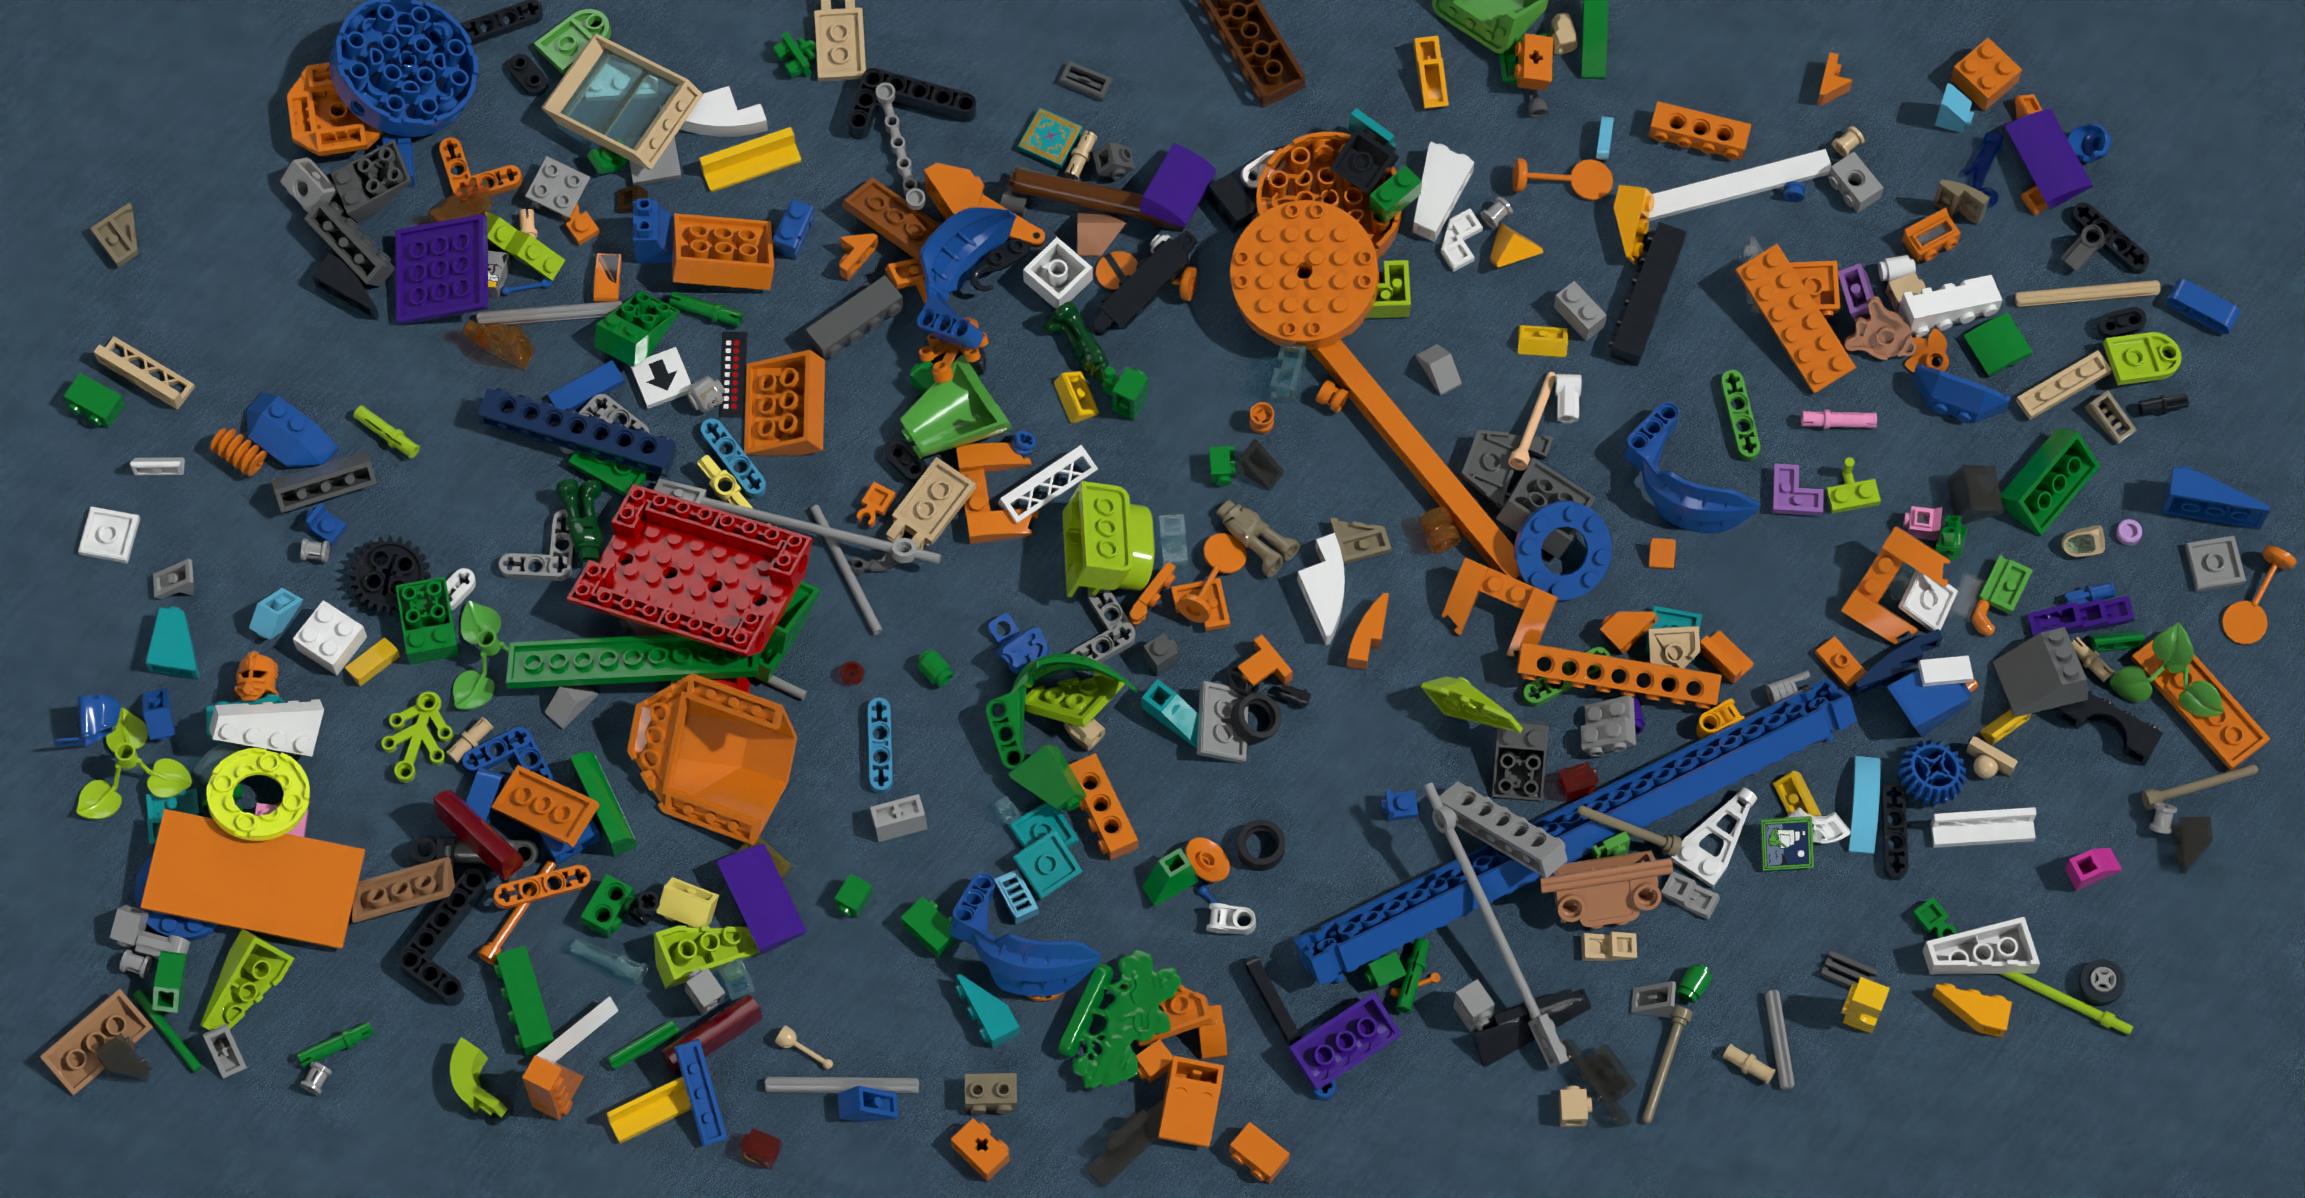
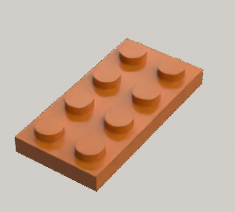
M517 765L491 808L499 814L568 846L574 847L600 804L594 799Z

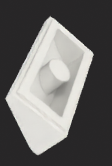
M183 457L134 458L130 462V466L134 475L184 474L185 460Z

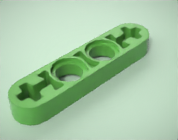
M1728 370L1721 378L1720 387L1737 454L1742 460L1751 462L1759 455L1760 442L1743 376L1736 370ZM1729 378L1736 382L1734 393H1732L1731 384L1728 383ZM1739 399L1744 403V407L1736 410L1731 406V402ZM1738 422H1746L1749 424L1750 429L1746 432H1741L1737 429L1736 424ZM1749 438V447L1754 448L1752 453L1744 450L1746 445L1745 439Z
M1596 647L1586 652L1610 656L1609 652L1602 647ZM1569 661L1562 665V672L1565 675L1571 674L1570 669L1575 666L1574 662ZM1591 665V671L1589 667L1587 669V676L1589 678L1600 673V668L1597 665ZM1540 677L1526 685L1523 699L1528 706L1538 707L1574 687L1571 686V681L1562 680L1563 686L1555 689L1546 682V677ZM1543 683L1546 690L1539 693V699L1535 697L1530 698L1531 690L1535 693L1541 691Z

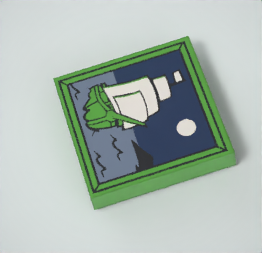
M1811 816L1760 819L1763 871L1814 868Z

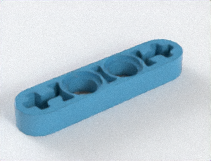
M714 418L705 420L701 425V434L704 441L728 472L735 478L748 497L753 499L762 497L766 492L764 477L719 420ZM709 427L716 429L717 436L720 438L717 442L713 433H708ZM724 444H730L733 446V451L725 455L719 451L720 447ZM739 462H743L748 466L747 470L743 473H738L734 470V466ZM750 475L751 480L755 484L759 483L758 490L751 488L750 481L747 479Z
M878 697L871 700L868 704L869 776L871 789L877 794H885L891 790L893 785L891 709L886 699ZM878 705H881L883 709L882 721H877V713L872 711L876 710ZM883 728L886 730L887 735L884 739H876L873 736L874 730ZM877 752H884L887 754L888 759L884 763H877L873 757ZM878 770H883L884 780L886 781L884 786H879L878 782H874L879 780Z

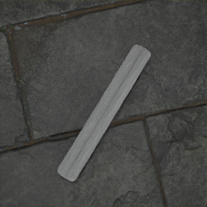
M1777 990L1767 991L1765 999L1780 1088L1782 1090L1792 1089L1794 1087V1078L1780 994Z

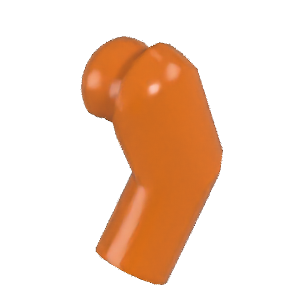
M1978 600L1971 622L1980 634L1990 636L1995 630L1994 625L1991 624V621L1986 616L1990 603L1985 600Z

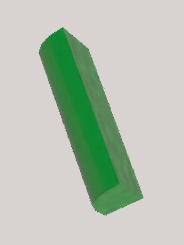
M583 752L570 756L573 770L585 795L600 804L594 815L614 857L637 847L636 839L596 755L593 752Z

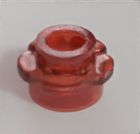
M849 661L841 667L840 676H842V681L845 684L857 685L863 680L862 676L865 674V671L859 663Z

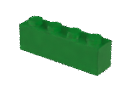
M525 945L496 954L498 963L494 964L498 979L503 978L505 986L501 987L504 1001H510L512 1010H509L508 1014L512 1026L516 1024L518 1026L519 1033L515 1034L518 1048H524L526 1056L541 1052L554 1041V1037Z

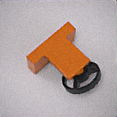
M1261 634L1254 639V650L1257 653L1239 666L1232 667L1226 676L1232 690L1246 697L1251 693H1257L1260 688L1259 682L1271 673H1274L1282 683L1288 684L1292 681L1293 671ZM1231 676L1236 678L1238 684L1242 686L1244 690L1240 689L1234 684ZM1250 684L1253 687L1255 686V691L1249 692Z

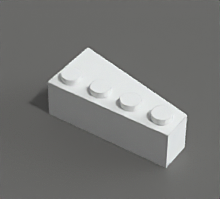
M1992 275L1964 280L1960 283V286H1955L1952 283L1944 284L1937 291H1932L1931 287L1925 288L1918 295H1913L1911 291L1903 293L1897 313L1908 322L1912 337L1921 338L1929 334L1934 328L1943 331L1956 323L1966 324L1982 315L1985 317L1994 315L2000 309L2002 298Z

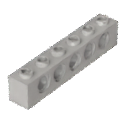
M1457 781L1439 796L1442 804L1455 812L1457 817L1456 826L1544 878L1549 877L1568 861L1565 852L1566 846L1560 838L1551 836L1541 827H1536L1529 823L1524 817H1519L1510 812L1508 808L1494 803L1489 797L1482 796L1472 787H1467Z

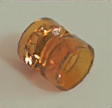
M1447 507L1432 509L1418 519L1423 533L1429 535L1426 540L1431 552L1440 553L1447 551L1461 541L1456 526L1451 525L1453 519Z

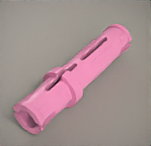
M1824 410V412L1802 411L1801 413L1803 415L1801 416L1802 427L1818 426L1829 429L1830 427L1876 428L1877 413L1830 412V410Z

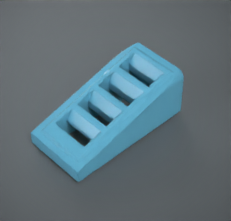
M1018 869L995 879L996 885L1015 924L1039 914L1035 900ZM1016 878L1017 882L1004 887L1002 884ZM1020 887L1021 890L1008 895V891ZM1021 895H1024L1025 897L1014 903L1012 902V899L1017 898ZM1028 903L1029 906L1017 911L1016 907Z

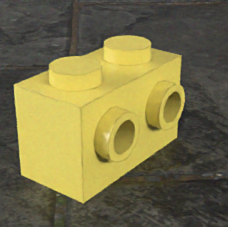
M672 877L664 886L657 913L670 921H679L687 924L688 927L700 928L701 926H708L712 922L719 895Z

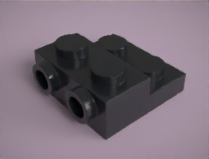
M1356 128L1330 166V169L1370 196L1384 176L1387 177L1399 156L1395 154L1397 151L1395 147L1386 141L1383 145L1375 140L1377 135L1365 128L1362 132Z

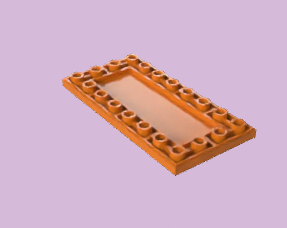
M164 809L140 908L343 950L366 851L361 848L291 834H284L280 837L264 841L245 840L227 833L212 818Z

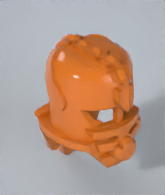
M253 651L248 653L239 662V669L236 673L237 686L234 688V696L239 700L242 699L243 702L256 701L268 694L279 696V693L275 690L276 679L278 678L277 663L268 656L259 654V652Z

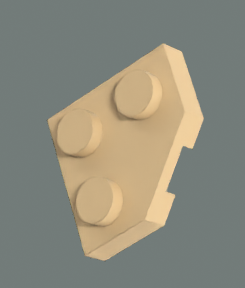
M1699 626L1648 628L1650 663L1685 668L1700 652Z

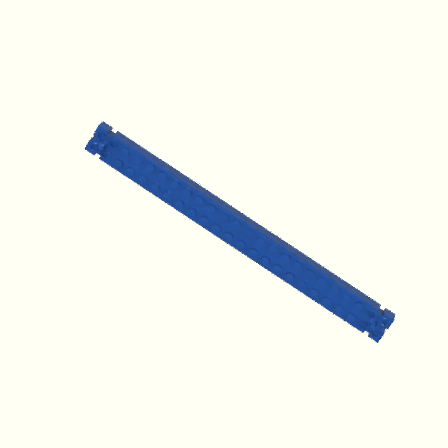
M1826 678L1810 686L1811 690L1805 693L1802 691L1797 692L1531 824L1541 827L1546 833L1553 837H1558L1564 842L1568 859L1566 863L1578 861L1591 853L1593 846L1597 845L1599 848L1603 845V841L1622 833V831L1580 816L1577 813L1579 806H1585L1637 827L1645 828L1650 823L1662 817H1668L1674 811L1684 806L1692 805L1700 798L1712 795L1727 785L1735 784L1739 779L1749 774L1759 772L1763 767L1777 763L1794 752L1802 751L1806 746L1816 741H1832L1834 739L1833 729L1844 730L1849 725L1857 722L1851 698L1842 689L1838 690L1837 685ZM1488 844L1467 854L1489 904L1505 894H1511L1516 889L1528 883L1536 882L1542 877ZM1455 860L1320 926L1321 930L1315 933L1310 931L1293 939L1301 964L1309 973H1312L1313 978L1319 985L1332 981L1341 983L1344 981L1343 970L1345 972L1355 971L1359 966L1369 961H1375L1387 952L1397 950L1414 939L1424 937L1426 933L1436 928L1446 926L1450 921L1470 914L1471 911L1479 908V905L1458 860Z

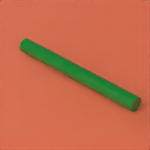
M136 991L133 995L136 1001L194 1073L198 1072L202 1065L159 1011L152 1010L153 1004L143 991Z

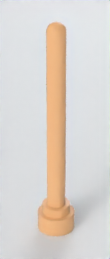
M1549 372L1546 375L1520 446L1511 453L1508 460L1509 465L1516 470H1525L1529 464L1528 450L1556 380L1554 372Z

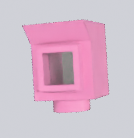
M1911 506L1910 512L1905 513L1903 527L1907 528V533L1915 538L1936 541L1940 532L1942 507L1931 509Z

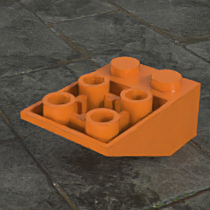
M1173 1056L1168 1068L1158 1138L1209 1148L1221 1091L1224 1065Z

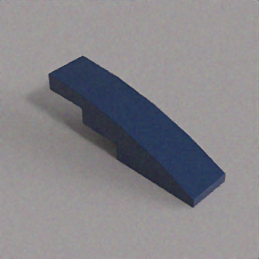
M1937 629L1913 639L1875 664L1856 682L1853 690L1854 696L1902 679L1904 669L1917 665L1922 660L1923 652L1940 646L1943 638L1940 630Z

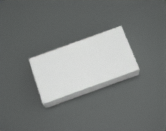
M1969 656L1925 659L1918 662L1923 687L1972 682L1974 679Z

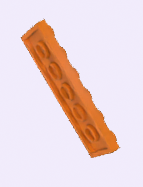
M1775 244L1735 269L1813 394L1856 368L1778 244Z
M2153 640L2131 657L2135 665L2145 671L2147 678L2151 677L2164 663L2155 655L2152 649ZM2194 654L2191 663L2187 665L2190 668L2188 684L2191 685L2194 681H2205L2212 684L2220 694L2224 708L2222 714L2213 717H2200L2189 713L2183 708L2179 701L2180 693L2186 690L2183 686V672L2172 673L2168 668H2165L2152 681V684L2229 770L2232 771L2267 744L2270 738Z

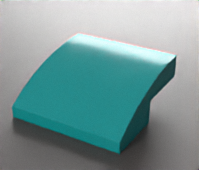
M1356 108L1350 114L1348 128L1351 134L1354 133L1356 128L1362 132L1366 128L1377 135L1375 140L1383 145L1386 141L1393 147L1396 146L1393 142L1395 135Z
M197 788L184 790L171 798H159L152 793L146 794L149 844H156L164 809L200 816Z

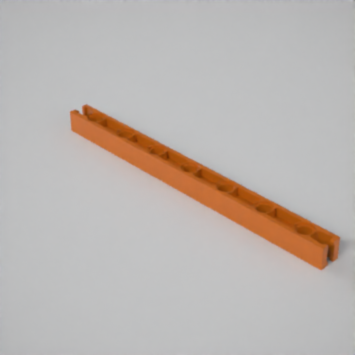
M1338 340L1333 345L1310 350L1336 383L1349 392L1348 397L1490 567L1522 582L1523 580L1518 573L1519 570L1514 558V546L1346 345L1341 340Z

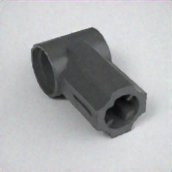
M1020 166L1017 167V168H1021V169L1028 170V169L1025 168V167H1020ZM1013 168L1012 172H1016L1017 168ZM1008 183L1007 191L1003 192L1000 205L1014 214L1024 217L1029 196L1012 192L1013 187L1009 186Z
M2097 225L2085 227L2081 236L2066 251L2061 260L2071 269L2078 272L2090 257L2105 244V236L2102 229ZM2097 232L2100 234L2097 242L2090 243L2087 241L2090 233Z

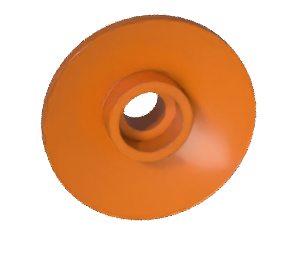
M1194 838L1187 844L1185 855L1199 877L1210 882H1220L1228 876L1230 871L1229 860L1225 852L1216 843L1206 838Z

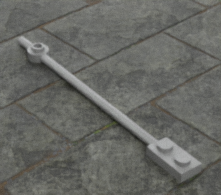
M660 478L654 488L655 491L735 515L891 552L892 558L900 563H909L914 559L939 564L941 560V554L917 549L915 542L908 538H900L893 543L706 498V489Z
M1431 782L1423 786L1434 809L1432 812L1434 824L1440 832L1445 833L1532 1018L1528 1022L1549 1069L1554 1068L1569 1060L1566 1048L1560 1042L1555 1032L1556 1028L1553 1021L1549 1019L1547 1013L1541 1015L1454 830L1457 821L1455 812L1442 804Z

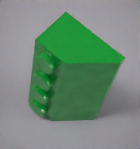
M2058 427L2001 493L1999 499L2010 515L2037 535L2042 536L2098 470L2100 464L2078 431Z

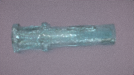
M578 937L574 940L571 947V953L613 970V973L618 977L622 975L632 979L637 985H640L646 976L648 964H640L630 960L629 956L625 954L620 956L613 954Z

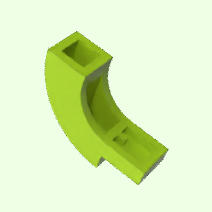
M461 1037L454 1048L450 1062V1076L455 1091L475 1113L480 1108L490 1116L494 1112L502 1118L508 1109L498 1099L483 1090L480 1085V1073L488 1060L487 1056L479 1048Z

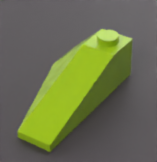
M1446 676L1424 682L1421 686L1444 715L1521 733L1523 730L1510 713L1462 677L1456 679Z
M675 926L654 934L656 967L665 989L686 983L687 977L699 968L701 971L708 968L712 973L760 954L748 927L710 928V926H701L700 928Z
M242 929L229 950L200 1025L211 1031L227 1024L230 1030L245 1016V1012L255 1002L259 1003L264 998L262 995L282 981L294 957Z

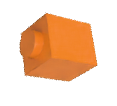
M1160 1039L1136 1055L1138 1059L1137 1075L1142 1080L1146 1078L1151 1084L1168 1071L1173 1055Z

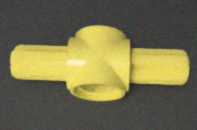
M705 455L697 462V465L711 480L709 485L717 497L721 498L723 502L753 509L740 493L742 488L727 470L722 471L709 455ZM722 481H728L732 484V489L723 492L718 488V485Z

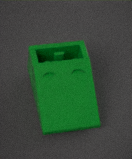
M639 291L596 324L595 348L635 367L651 354L680 314V310L643 291Z
M445 576L395 585L406 653L410 665L460 656Z

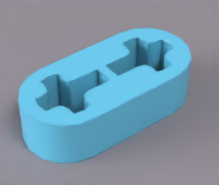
M1601 117L1596 159L1608 161L1614 117Z

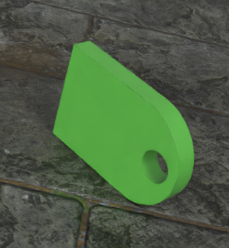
M594 9L580 10L537 40L534 45L551 64L565 75L593 34H598L608 40L610 39L611 26L607 17L602 12ZM594 22H602L597 27H591V24Z

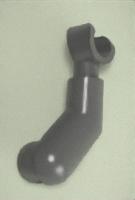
M888 552L880 559L864 561L856 557L851 560L852 565L860 564L862 566L853 569L856 575L862 574L864 570L887 572L900 563L892 558L891 552Z

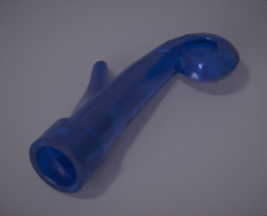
M1991 131L1985 133L1979 154L1964 171V175L1967 176L1975 170L1972 188L1991 196L1987 208L1993 207L1997 203L1998 194L1994 189L1982 187L1997 151L2001 149L2004 140L2002 135Z

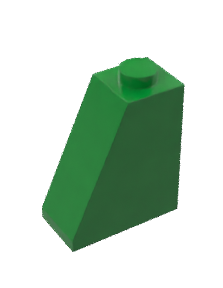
M1044 745L1008 773L1010 778L1056 809L1074 810L1081 804L1080 801L1087 796L1058 746Z

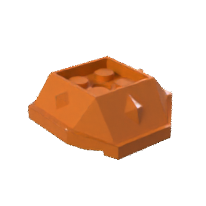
M329 62L306 66L301 74L302 76L287 94L293 142L318 156L368 149L385 133L366 124L347 108L333 85ZM337 112H344V113H343L342 115H340V116H335V115H334V114L337 113Z

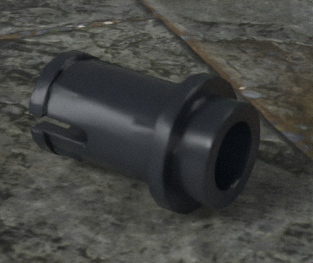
M1283 683L1281 690L1290 694L1279 692L1278 699L1299 705L1298 708L1302 706L1307 708L1311 693L1307 692V689L1301 690Z

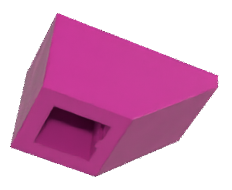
M2111 848L2091 849L2069 859L2065 871L2074 888L2078 891L2121 872L2122 868Z

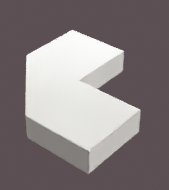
M1471 209L1450 218L1441 254L1453 272L1473 262L1475 258L1464 240L1481 232L1483 227Z

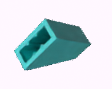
M169 606L167 609L159 607L146 660L149 671L199 680V668L188 620L184 611L173 606Z

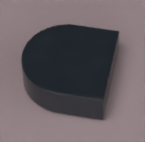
M502 1093L492 1096L498 1099L508 1110L502 1118L494 1112L490 1117L495 1126L507 1119L513 1111L511 1099Z

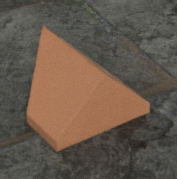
M1078 211L1077 254L1080 257L1102 258V254L1126 223L1102 211Z

